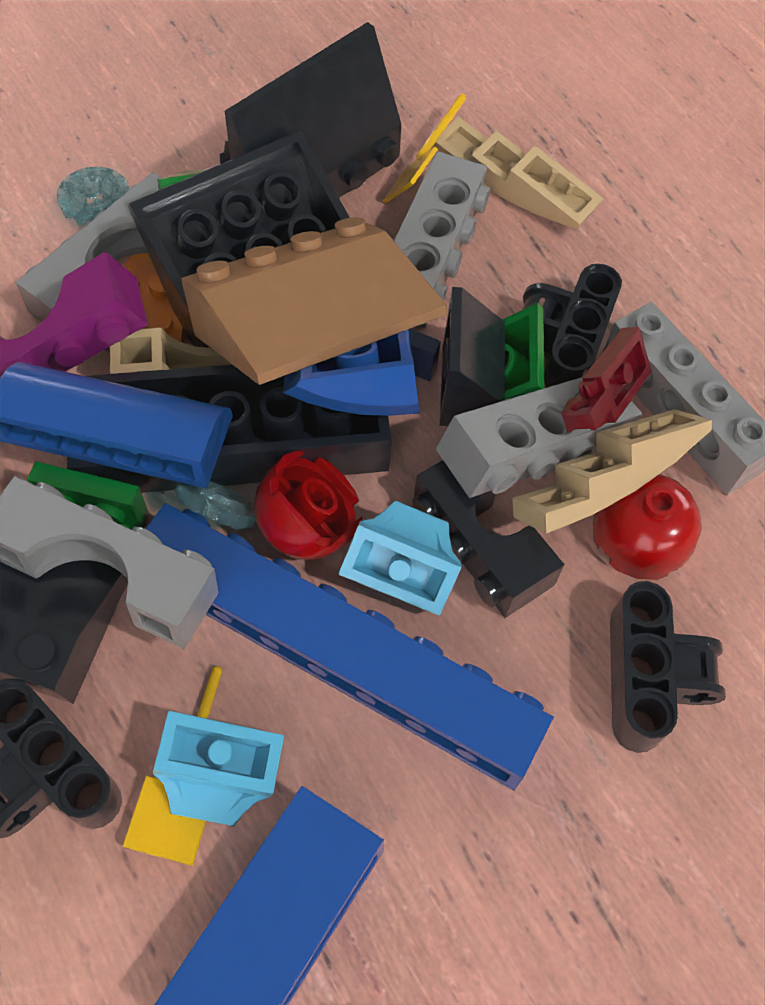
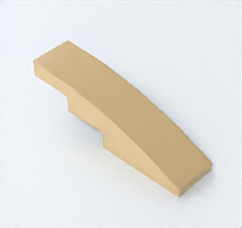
M459 116L443 131L434 144L439 152L487 166L484 185L491 187L490 192L538 216L576 230L604 199L536 145L526 154L497 130L487 139Z
M674 409L596 432L597 452L555 464L556 484L514 497V518L546 534L587 518L635 492L677 462L712 430V420Z

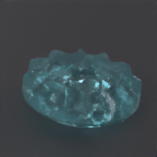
M96 166L86 167L71 173L62 181L58 188L57 200L65 218H74L77 224L82 226L88 221H92L98 213L105 211L129 190V185L126 179L113 169ZM102 193L103 200L95 199L92 203L88 204L87 198L94 199L98 194Z
M210 481L208 488L178 482L174 491L179 502L189 507L190 511L196 512L206 519H211L222 526L227 525L236 530L252 528L256 520L254 510L250 508L251 502L215 482Z

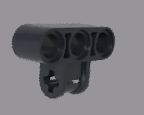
M599 263L587 266L581 272L574 292L544 283H534L526 288L523 294V309L536 303L539 304L540 299L545 298L542 306L544 351L550 353L544 372V383L547 388L584 377L594 364L622 286L620 274L614 268Z
M640 581L630 585L612 611L610 619L612 728L614 736L620 745L629 751L641 753L655 748L672 732L677 724V704L712 705L725 700L726 691L723 686L719 685L717 657L723 652L721 641L713 637L674 633L673 606L666 590L657 583ZM630 607L643 609L649 615L651 621L640 620L633 614ZM638 657L648 662L652 668L653 675L643 674L638 671L633 665L631 658ZM639 710L648 714L654 721L655 731H647L641 728L634 720L633 711Z
M17 679L1 680L0 740L4 746L0 749V791L8 801L6 802L0 795V838L9 837L21 830L52 802L81 827L96 829L112 822L119 813L122 804L121 791L116 782L28 684ZM27 702V709L24 715L19 720L6 724L5 717L11 707L18 703ZM63 742L64 751L62 756L51 765L41 766L40 758L46 747L53 743ZM89 784H102V794L99 801L89 809H77L76 801L81 790Z

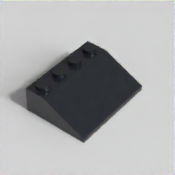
M366 22L224 111L230 160L301 130L339 198L350 190L359 188L366 179L382 168L391 166L400 157L402 123L376 31L369 22Z
M301 130L128 204L130 213L174 313L192 345L203 348L209 346L195 336L181 278L197 273V268L202 264L212 261H225L227 263L245 258L244 254L249 249L259 246H272L276 248L291 243V237L296 234L309 231L323 233L335 229L336 222L350 218Z
M78 560L58 565L37 579L0 562V678L4 680H22L35 691L74 704L128 583L127 578L112 566L91 560Z

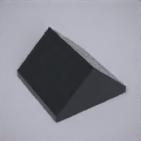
M452 287L442 344L439 426H449L455 415L505 401V321L462 287Z

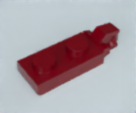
M638 326L621 328L584 375L583 381L579 382L580 395L568 400L561 413L567 432H572L575 429H591V431H594L605 423H616L648 378L652 370Z

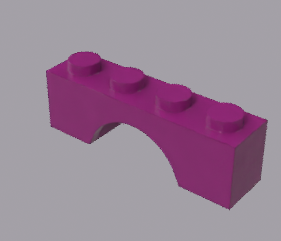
M107 252L100 254L65 275L60 294L53 309L35 329L15 339L5 340L0 336V378L11 365L18 362L66 372L147 326L148 322L137 277Z

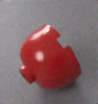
M294 451L281 457L271 467L257 487L254 514L259 529L265 538L281 553L296 560H318L343 548L353 539L359 522L363 521L362 516L356 520V513L353 508L359 502L356 491L344 474L329 461L318 457L314 462H311L308 459L300 458L305 452Z
M662 474L657 475L635 492L597 512L593 519V540L597 548L599 549L601 546L604 553L611 558L609 564L612 567L635 579L658 580L667 577L670 572L681 568L694 553L702 530L700 510L691 493L678 481Z

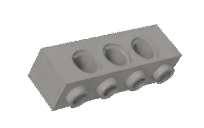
M437 151L394 242L441 299L445 301L448 285L444 283L447 277L455 278L463 255V251L459 249L462 243L470 244L477 223V218L473 217L476 212H484L491 187L484 185L487 166ZM427 322L418 326L425 328Z
M652 301L614 322L604 350L621 328L635 326L640 328L652 370L636 393L645 406L654 415L676 409L712 420V430L694 445L688 453L726 496L763 473L765 470L764 419Z
M583 377L455 415L436 447V451L469 498L488 491L498 494L507 490L519 480L530 476L537 480L546 476L555 469V464L597 452L596 432L636 421L641 417L642 413L631 400L616 423H605L594 431H591V429H575L572 432H567L561 413L568 400L580 395L578 385L579 382L583 381Z

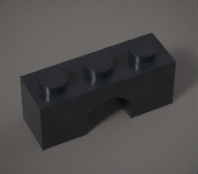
M442 460L416 476L414 498L412 500L413 507L449 523V537L452 550L460 560L461 565L463 564L475 579L476 591L488 606H496L504 618H506L555 586L565 564L538 531L529 525L511 535H496L483 528L477 517L492 508L496 494L488 491L469 498L446 463Z

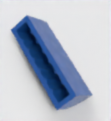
M23 362L11 365L0 378V442L202 488H208L233 417L230 408Z
M301 786L154 1005H289L384 852V839L304 786Z

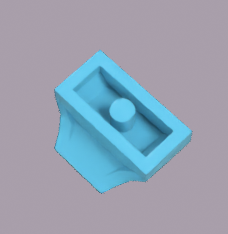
M394 501L375 518L359 522L338 574L440 616L461 570V562L452 550L449 537V523L401 502Z
M168 711L153 774L164 785L171 814L235 826L241 816L254 803L273 795L284 735Z

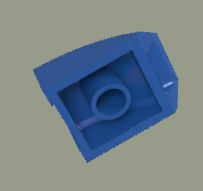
M408 330L285 375L283 393L310 404L342 412L386 416L419 414L415 371Z

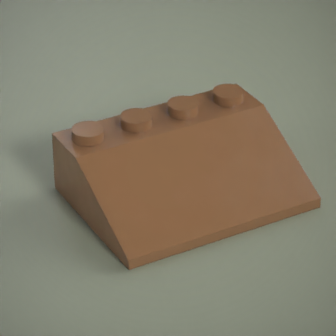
M357 217L340 220L335 223V229L323 233L309 231L296 234L291 237V243L276 248L272 246H259L249 249L244 254L245 258L229 263L225 261H212L202 264L197 268V273L181 278L195 336L259 385L448 315L446 303L388 233L366 223L363 218Z

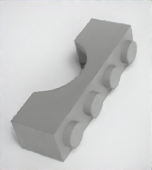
M152 172L141 182L132 186L120 199L105 211L98 213L90 223L74 236L66 239L59 248L38 265L30 268L23 277L16 281V285L30 314L42 322L51 312L58 299L63 277L100 254L107 252L115 260L132 254L148 253L130 213L128 204L158 191L157 179L161 178L160 176Z
M14 476L0 494V562L36 579L52 568L72 561L91 560L110 565L121 572L128 580L125 603L134 626L182 649L186 648L219 593L215 569L206 558L191 550H183L180 553L162 544L156 535L144 528L134 527L131 530L115 523L105 511L94 505L86 504L84 507L66 500L57 489L43 482L33 485Z

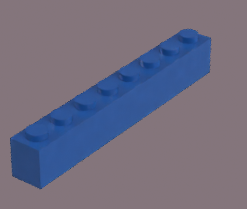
M165 503L146 527V530L156 535L163 545L180 553L183 550L194 551L211 563L215 569L219 593L206 613L207 616L513 791L520 784L554 716L543 711L544 707L537 699L524 692L514 691L512 694L492 683L493 678L483 669L468 663L461 666L443 656L442 649L434 642L420 636L412 639L394 629L395 625L383 614L374 610L363 612L348 604L346 597L334 587L327 584L316 586L301 578L299 571L290 563L279 558H274L273 561H270L256 553L254 547L241 536L234 533H229L225 536L210 528L209 522L191 509L185 508L181 512Z

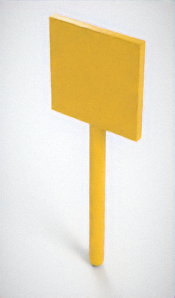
M461 93L458 95L417 153V159L405 168L382 200L385 204L414 185L438 149L434 144L465 102V94Z
M214 666L211 670L196 717L208 719L222 675V668L220 666ZM146 775L122 847L193 867L206 821L171 814L168 796L163 783L158 778Z

